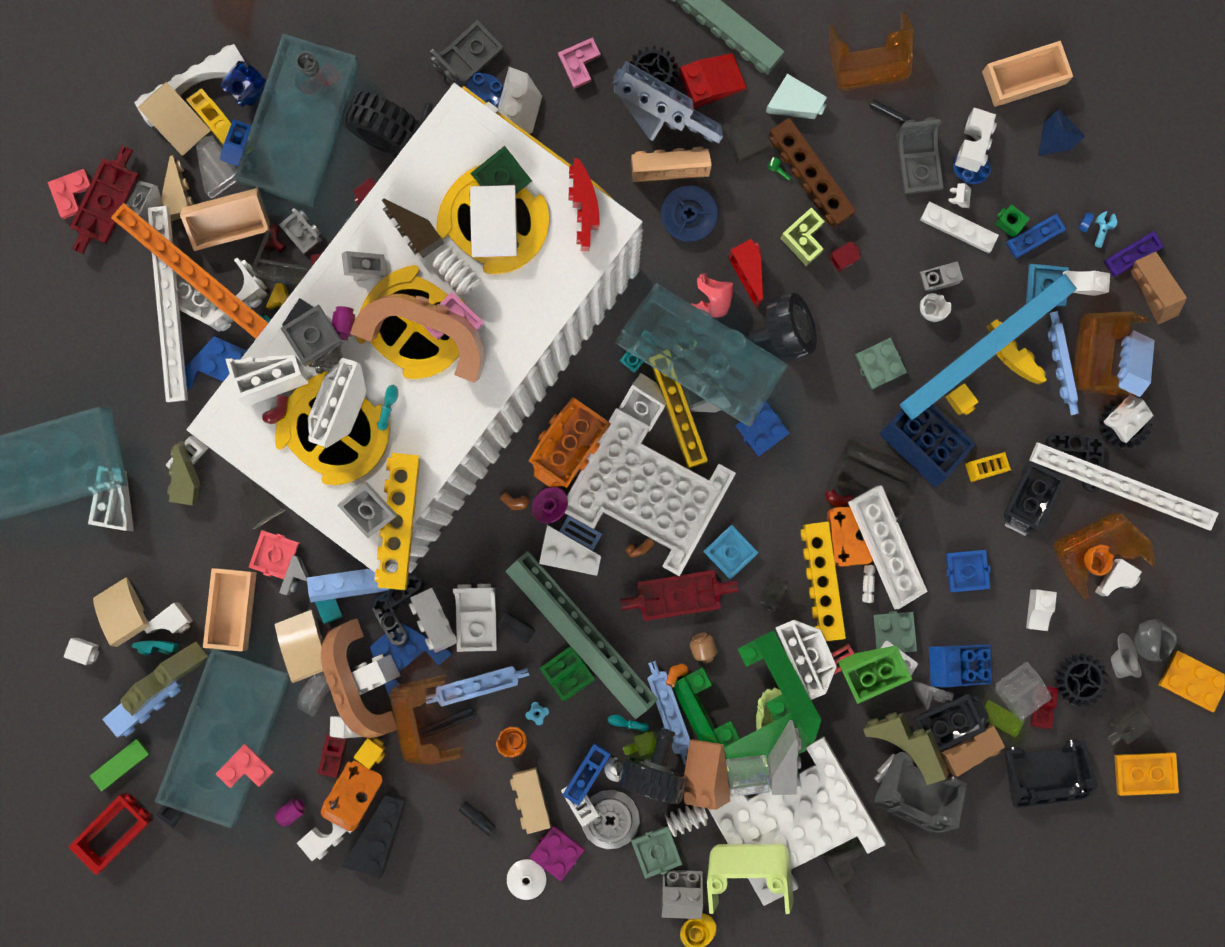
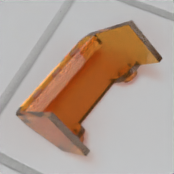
M905 12L901 13V30L891 32L887 36L886 46L849 53L847 43L840 41L834 26L829 25L830 57L835 82L840 90L846 91L903 81L910 77L912 73L914 28Z
M1133 311L1085 314L1079 322L1073 369L1076 389L1107 395H1135L1118 387L1119 378L1111 376L1115 339L1126 337L1130 332L1131 323L1149 322V318Z
M1112 513L1054 543L1055 554L1069 582L1085 599L1089 598L1086 585L1089 575L1086 571L1087 567L1084 563V557L1088 549L1101 544L1109 546L1108 551L1114 556L1120 554L1125 559H1135L1142 556L1152 567L1156 565L1152 542L1121 513Z
M447 675L397 685L390 692V701L394 720L398 728L397 734L402 756L408 763L431 765L461 758L462 747L439 752L438 748L433 744L421 745L413 707L421 706L426 701L427 693L425 688L444 685Z

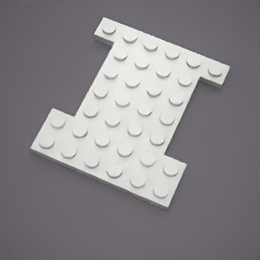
M616 408L609 420L611 423L610 427L598 442L601 446L595 454H590L588 465L583 471L581 470L567 496L568 507L565 514L593 529L596 527L603 512L671 549L662 567L680 576L736 473L718 464L710 480L701 477L644 446L642 442L650 426Z
M825 737L806 747L815 765L798 773L800 774V786H797V795H772L771 788L748 799L738 782L729 787L731 800L729 803L717 810L708 809L728 844H783L790 852L791 869L858 836L867 854L886 844ZM791 873L792 888L795 891L799 885ZM748 878L764 906L784 896V894H775L769 890L767 878Z

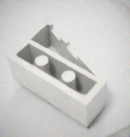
M295 355L267 356V358L254 359L253 357L241 360L226 359L237 399L246 407L309 383L304 366Z
M430 588L410 597L412 602L409 604L413 615L417 613L420 621H417L421 633L425 631L428 638L425 641L429 650L433 649L437 653L456 644L457 639L449 626V622L433 589Z

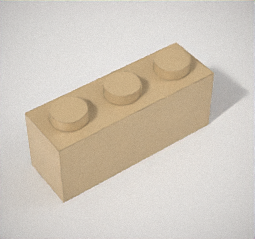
M537 767L514 773L513 779H510L512 790H516L518 795L515 802L517 809L522 811L523 817L520 818L522 829H526L527 834L551 828Z

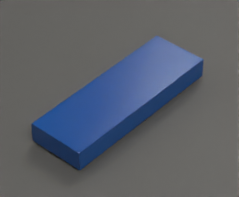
M1056 213L1007 241L1006 244L1014 258L1017 259L1066 231V228Z

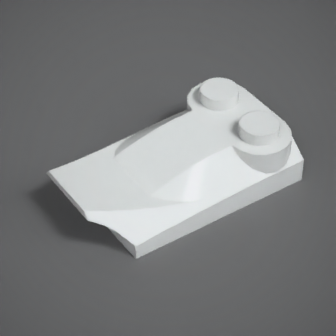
M176 273L179 310L208 325L205 318L219 308Z

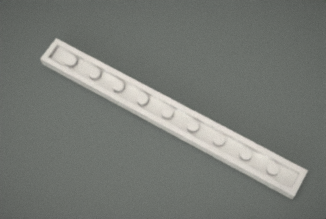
M168 206L148 208L149 224L173 244L170 208ZM152 253L166 402L187 401L176 272Z
M1038 442L1029 460L1210 531L1218 516V512Z

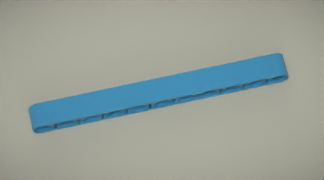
M1063 274L903 401L900 407L911 420L916 418L1078 288L1066 274Z

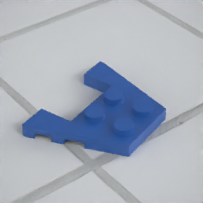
M214 336L185 367L187 388L192 389L199 372L224 382L230 374L226 359L241 360L247 350Z
M403 622L402 624L409 634V642L405 647L398 648L394 646L386 634L370 646L373 657L381 654L384 657L391 655L398 672L402 671L424 651L431 656L438 666L452 655L451 651L447 649L437 653L433 649L429 650L425 641L427 637ZM397 630L394 631V633L398 637L397 641L401 642L402 636L397 632ZM396 678L384 684L393 704L407 693L406 689Z

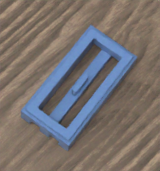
M569 515L559 531L592 551L602 536V533ZM569 521H572L577 525L585 528L586 530L592 532L593 534L597 535L596 538L594 539L593 537L587 535L579 529L571 526L570 524H568ZM567 527L592 541V545L566 532L565 528Z

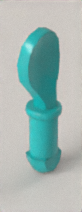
M389 385L385 392L384 406L381 407L380 419L377 422V426L381 431L388 427L387 424L390 412L392 411L391 405L397 401L399 396L396 385Z
M611 715L608 718V723L614 726L628 727V729L640 730L642 732H646L649 729L648 724L645 722L640 723L631 721V719L626 721L620 715Z

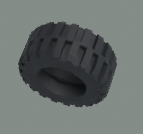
M366 91L354 94L343 116V124L348 131L365 143L372 145V147L394 156L399 155L421 126L418 119L414 118L403 107L384 97Z

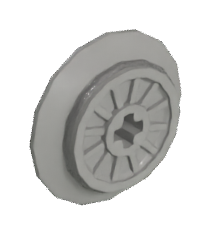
M603 790L591 796L590 800L600 817L582 827L587 839L596 846L605 849H616L628 844L636 835L640 823L639 811L634 801L625 793L616 790ZM591 810L581 815V817L584 818L585 816L590 814ZM606 816H614V824H606Z

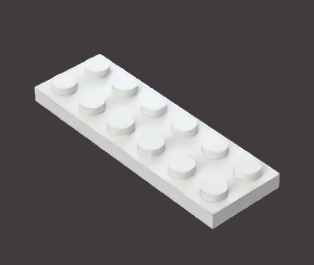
M882 485L876 486L849 501L850 508L894 609H900L926 593L927 589Z

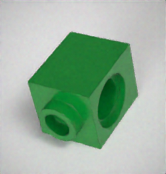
M1010 205L1007 209L1003 207L996 217L999 219L995 225L1014 238L1030 218L1013 205ZM1007 216L1014 219V224L1007 221Z

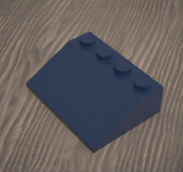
M934 403L913 420L901 409L879 433L933 487H937L945 481L976 445Z

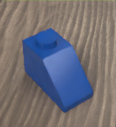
M233 119L219 160L239 166L252 126Z

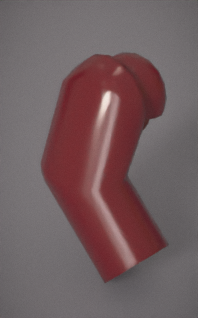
M271 224L270 230L266 232L267 242L281 253L286 248V245L277 239V233L280 230L279 226Z
M277 395L276 407L263 413V421L268 424H275L285 418L289 397Z
M828 489L825 492L827 502L835 507L849 505L848 502L853 500L852 495L841 497L835 493L834 489Z

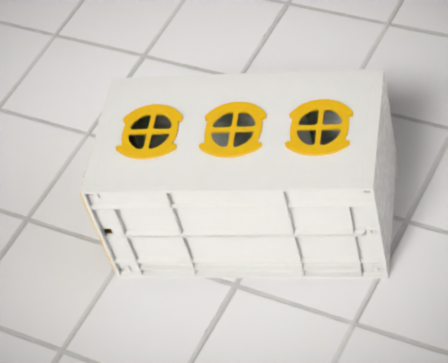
M453 83L241 359L249 357L259 359L267 358V356L295 355L299 359L281 330L283 322L299 298L313 307L319 304L332 322L333 312L337 306L353 308V314H355L356 319L361 310L368 304L383 296L394 294L401 290L415 289L427 292L429 294V303L433 305L438 302L441 303L453 292L485 323L478 330L485 351V362L480 379L473 383L454 375L459 361V350L451 337L446 341L442 339L437 340L423 325L397 316L407 323V328L393 346H388L384 342L380 332L378 337L372 342L353 335L348 337V340H342L343 344L306 367L304 366L309 383L279 394L289 397L286 416L279 422L268 424L262 419L264 412L276 407L277 395L246 407L237 399L229 374L187 428V431L374 572L376 569H380V560H377L378 546L382 547L383 538L379 537L380 530L367 538L337 505L349 492L365 481L387 502V493H384L385 479L389 480L390 471L386 470L387 458L391 457L392 453L421 456L409 573H412L418 565L416 563L419 557L423 558L430 549L427 547L430 542H435L440 536L441 532L439 530L442 526H447L453 519L451 514L454 510L458 511L465 503L464 497L467 494L471 495L476 488V481L479 478L482 480L487 474L488 470L486 468L490 463L494 464L500 456L498 452L502 447L506 448L512 440L510 436L513 432L517 433L523 426L522 420L525 416L530 417L535 410V403L537 401L541 402L546 396L547 387L549 385L552 387L558 380L557 374L559 371H564L570 364L569 358L572 354L576 356L581 349V342L584 339L587 341L592 335L593 326L595 324L599 325L602 322L606 309L610 310L614 306L618 293L622 295L628 287V280L630 278L634 279L638 274L643 221L615 202L608 193L592 181L598 201L600 226L598 230H591L590 250L580 251V245L576 244L577 231H581V223H577V209L581 208H572L573 201H568L569 187H573V179H569V165L571 164L501 114L499 109L490 102L486 103L465 86L461 88ZM505 145L533 181L516 195V199H521L528 208L531 217V230L527 236L517 232V242L519 243L517 256L472 257L471 241L466 240L459 228L458 209L462 204L470 206V187L480 186L470 173ZM385 198L428 219L442 238L444 244L424 258L419 253L415 255L408 246V243L411 242L406 235L402 238L395 228L398 224L394 218L390 220L383 211V208L386 206L382 199ZM453 246L451 254L459 252L456 260L465 259L461 266L470 265L467 273L476 272L473 280L475 281L479 278L482 280L475 289L465 295H458L456 293L457 288L450 286L451 281L447 282L444 279L445 275L439 273L440 268L433 266L437 256ZM351 251L384 254L387 276L354 281L353 276L344 275L342 253ZM414 332H419L439 347V352L427 359H409L400 355L401 348ZM341 358H345L361 364L367 392L360 408L368 418L371 438L369 444L365 447L348 435L340 439L358 453V458L350 464L335 466L322 463L319 460V456L325 447L317 444L312 452L305 450L298 436L297 421L302 413H306L309 416L312 409L309 405L310 401L317 397L325 375L334 366L339 364ZM389 385H396L399 396L397 401L391 405L392 411L390 412L388 427L381 431L377 426V422L380 419L381 407L384 406L385 392ZM400 470L396 474V480L399 483L405 482L408 478L405 470ZM402 492L394 495L395 504L402 505L405 502V495ZM397 514L391 520L392 525L396 528L400 527L403 524V518ZM392 537L389 541V546L393 550H397L401 545L397 537ZM390 559L387 562V569L390 572H395L398 569V563L394 559Z

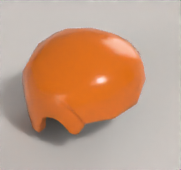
M1097 545L1088 549L1085 553V566L1093 575H1105L1113 567L1114 555L1108 551L1109 546Z
M519 727L504 729L500 732L496 741L498 752L504 757L519 756L526 749L527 735Z

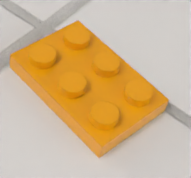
M1175 650L1158 685L1214 713L1225 691V674Z
M1176 753L1114 755L1117 795L1179 793Z

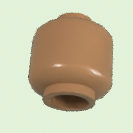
M699 633L692 637L690 649L693 658L696 661H702V663L713 661V657L718 653L714 638L711 635H707V633Z

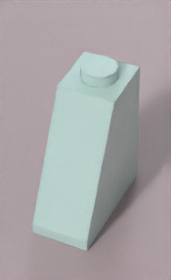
M787 74L767 106L766 112L774 115L815 119L817 114L822 115L827 106L824 104L827 97Z

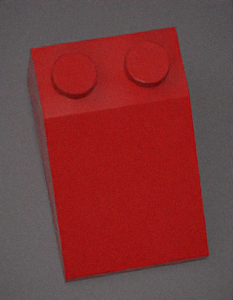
M733 53L697 60L680 67V77L688 97L693 99V109L747 89Z
M750 239L731 249L728 259L756 308L763 300L760 255L762 251L758 243H754Z

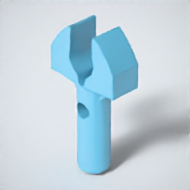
M1107 211L1096 218L1095 223L1099 224L1100 230L1094 244L1095 247L1101 248L1107 230L1116 227L1117 219L1115 214L1111 215L1107 224L1104 220Z

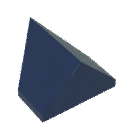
M1058 109L1044 123L1038 155L1072 150L1085 135Z

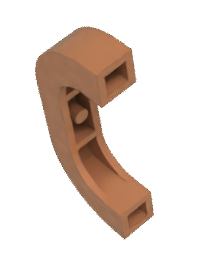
M405 294L383 296L364 307L352 326L350 334L372 342L378 337L381 325L386 317L400 316L444 333L454 340L459 350V361L454 375L475 383L480 379L483 371L485 351L482 339L475 327L462 316L449 311V307L441 304L433 305L429 303L427 298L421 296L413 297Z
M354 619L333 628L326 635L321 648V664L334 703L343 722L350 730L362 737L376 738L398 730L391 711L375 715L369 712L362 703L346 658L349 644L364 637L358 620Z

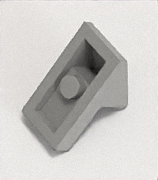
M351 251L342 253L344 275L353 276L354 281L387 276L384 254Z
M292 556L279 593L284 595L294 593L298 585L297 578L307 581L309 575L300 557Z

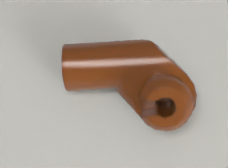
M507 492L500 497V500L511 510H523L527 508L530 502L527 496L513 499Z
M648 537L637 548L630 544L625 549V552L629 554V557L634 558L645 554L655 543Z

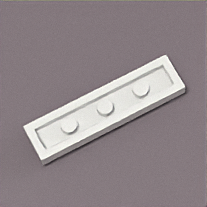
M931 202L927 204L920 221L988 254L991 252L999 236Z

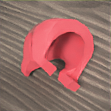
M706 273L700 274V277L697 278L698 289L708 296L710 303H705L704 301L698 304L691 303V310L694 313L709 318L727 315L733 296V283L716 281L708 278Z

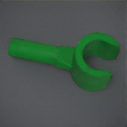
M773 157L768 164L769 170L778 172L789 181L791 177L779 167L781 161Z

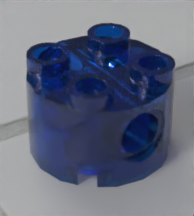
M237 61L222 79L223 82L220 85L224 91L235 97L238 105L242 107L245 105L253 106L268 88V85H264L267 81L253 66L249 65L246 67L244 66L246 62Z

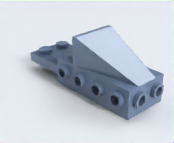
M627 61L622 69L618 68L613 76L614 93L620 97L650 140H654L664 122H667L666 125L671 129H679L681 131L687 125L689 130L694 133L700 132L710 142L715 141L719 143L723 138L721 124L693 109V99Z

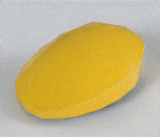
M702 914L701 919H688L681 927V941L686 947L707 946L716 933L715 921L707 914Z

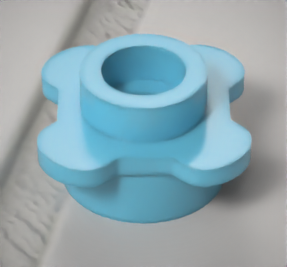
M533 702L531 704L532 708L526 713V718L535 721L536 725H542L544 717L549 714V710L546 707L540 706L538 702Z

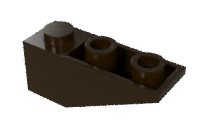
M385 198L382 199L386 206L383 208V211L390 220L392 218L396 220L398 224L395 228L402 238L405 235L409 238L411 242L408 243V246L415 255L419 253L424 258L444 244L442 238L428 219Z

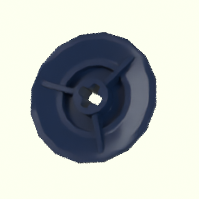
M695 185L681 186L672 190L665 197L661 207V221L665 230L673 238L683 242H695L705 238L714 229L718 219V208L714 198L705 189ZM688 210L692 211L691 214L694 215L691 216L690 219H688L687 215L684 214L687 213Z

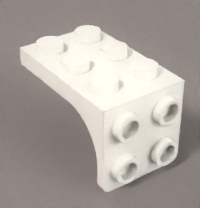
M236 258L234 261L244 275L243 287L236 297L249 308H256L268 296V293L265 291L267 286L257 275L254 276L256 272L245 260L241 261L239 258ZM217 309L205 318L208 325L219 332L227 330L234 321L221 309Z
M471 584L457 585L458 589H453L456 599L457 652L496 651V588H491V584H477V588H471Z

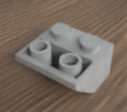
M668 870V873L663 874L662 917L701 919L703 910L702 871Z

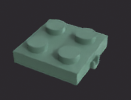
M891 338L855 354L861 368L859 371L862 376H865L870 389H874L907 373L900 359L901 356H899V352L896 350Z
M890 611L889 614L873 615L876 649H880L883 643L888 641L894 646L897 645L898 649L902 652L917 651L913 612L897 613V611Z
M668 826L655 831L651 830V832H646L645 835L631 840L645 879L659 873L661 875L666 874L668 870L682 865Z

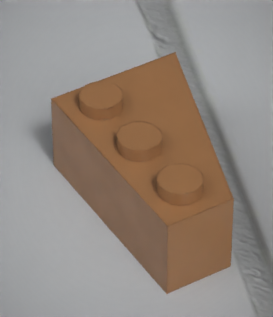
M1157 252L1136 260L1131 270L1132 276L1137 281L1157 324L1159 325L1179 316L1187 297Z
M988 724L985 726L986 731L940 751L949 773L958 777L972 767L982 763L988 757L1001 753V749L1005 748L993 725Z

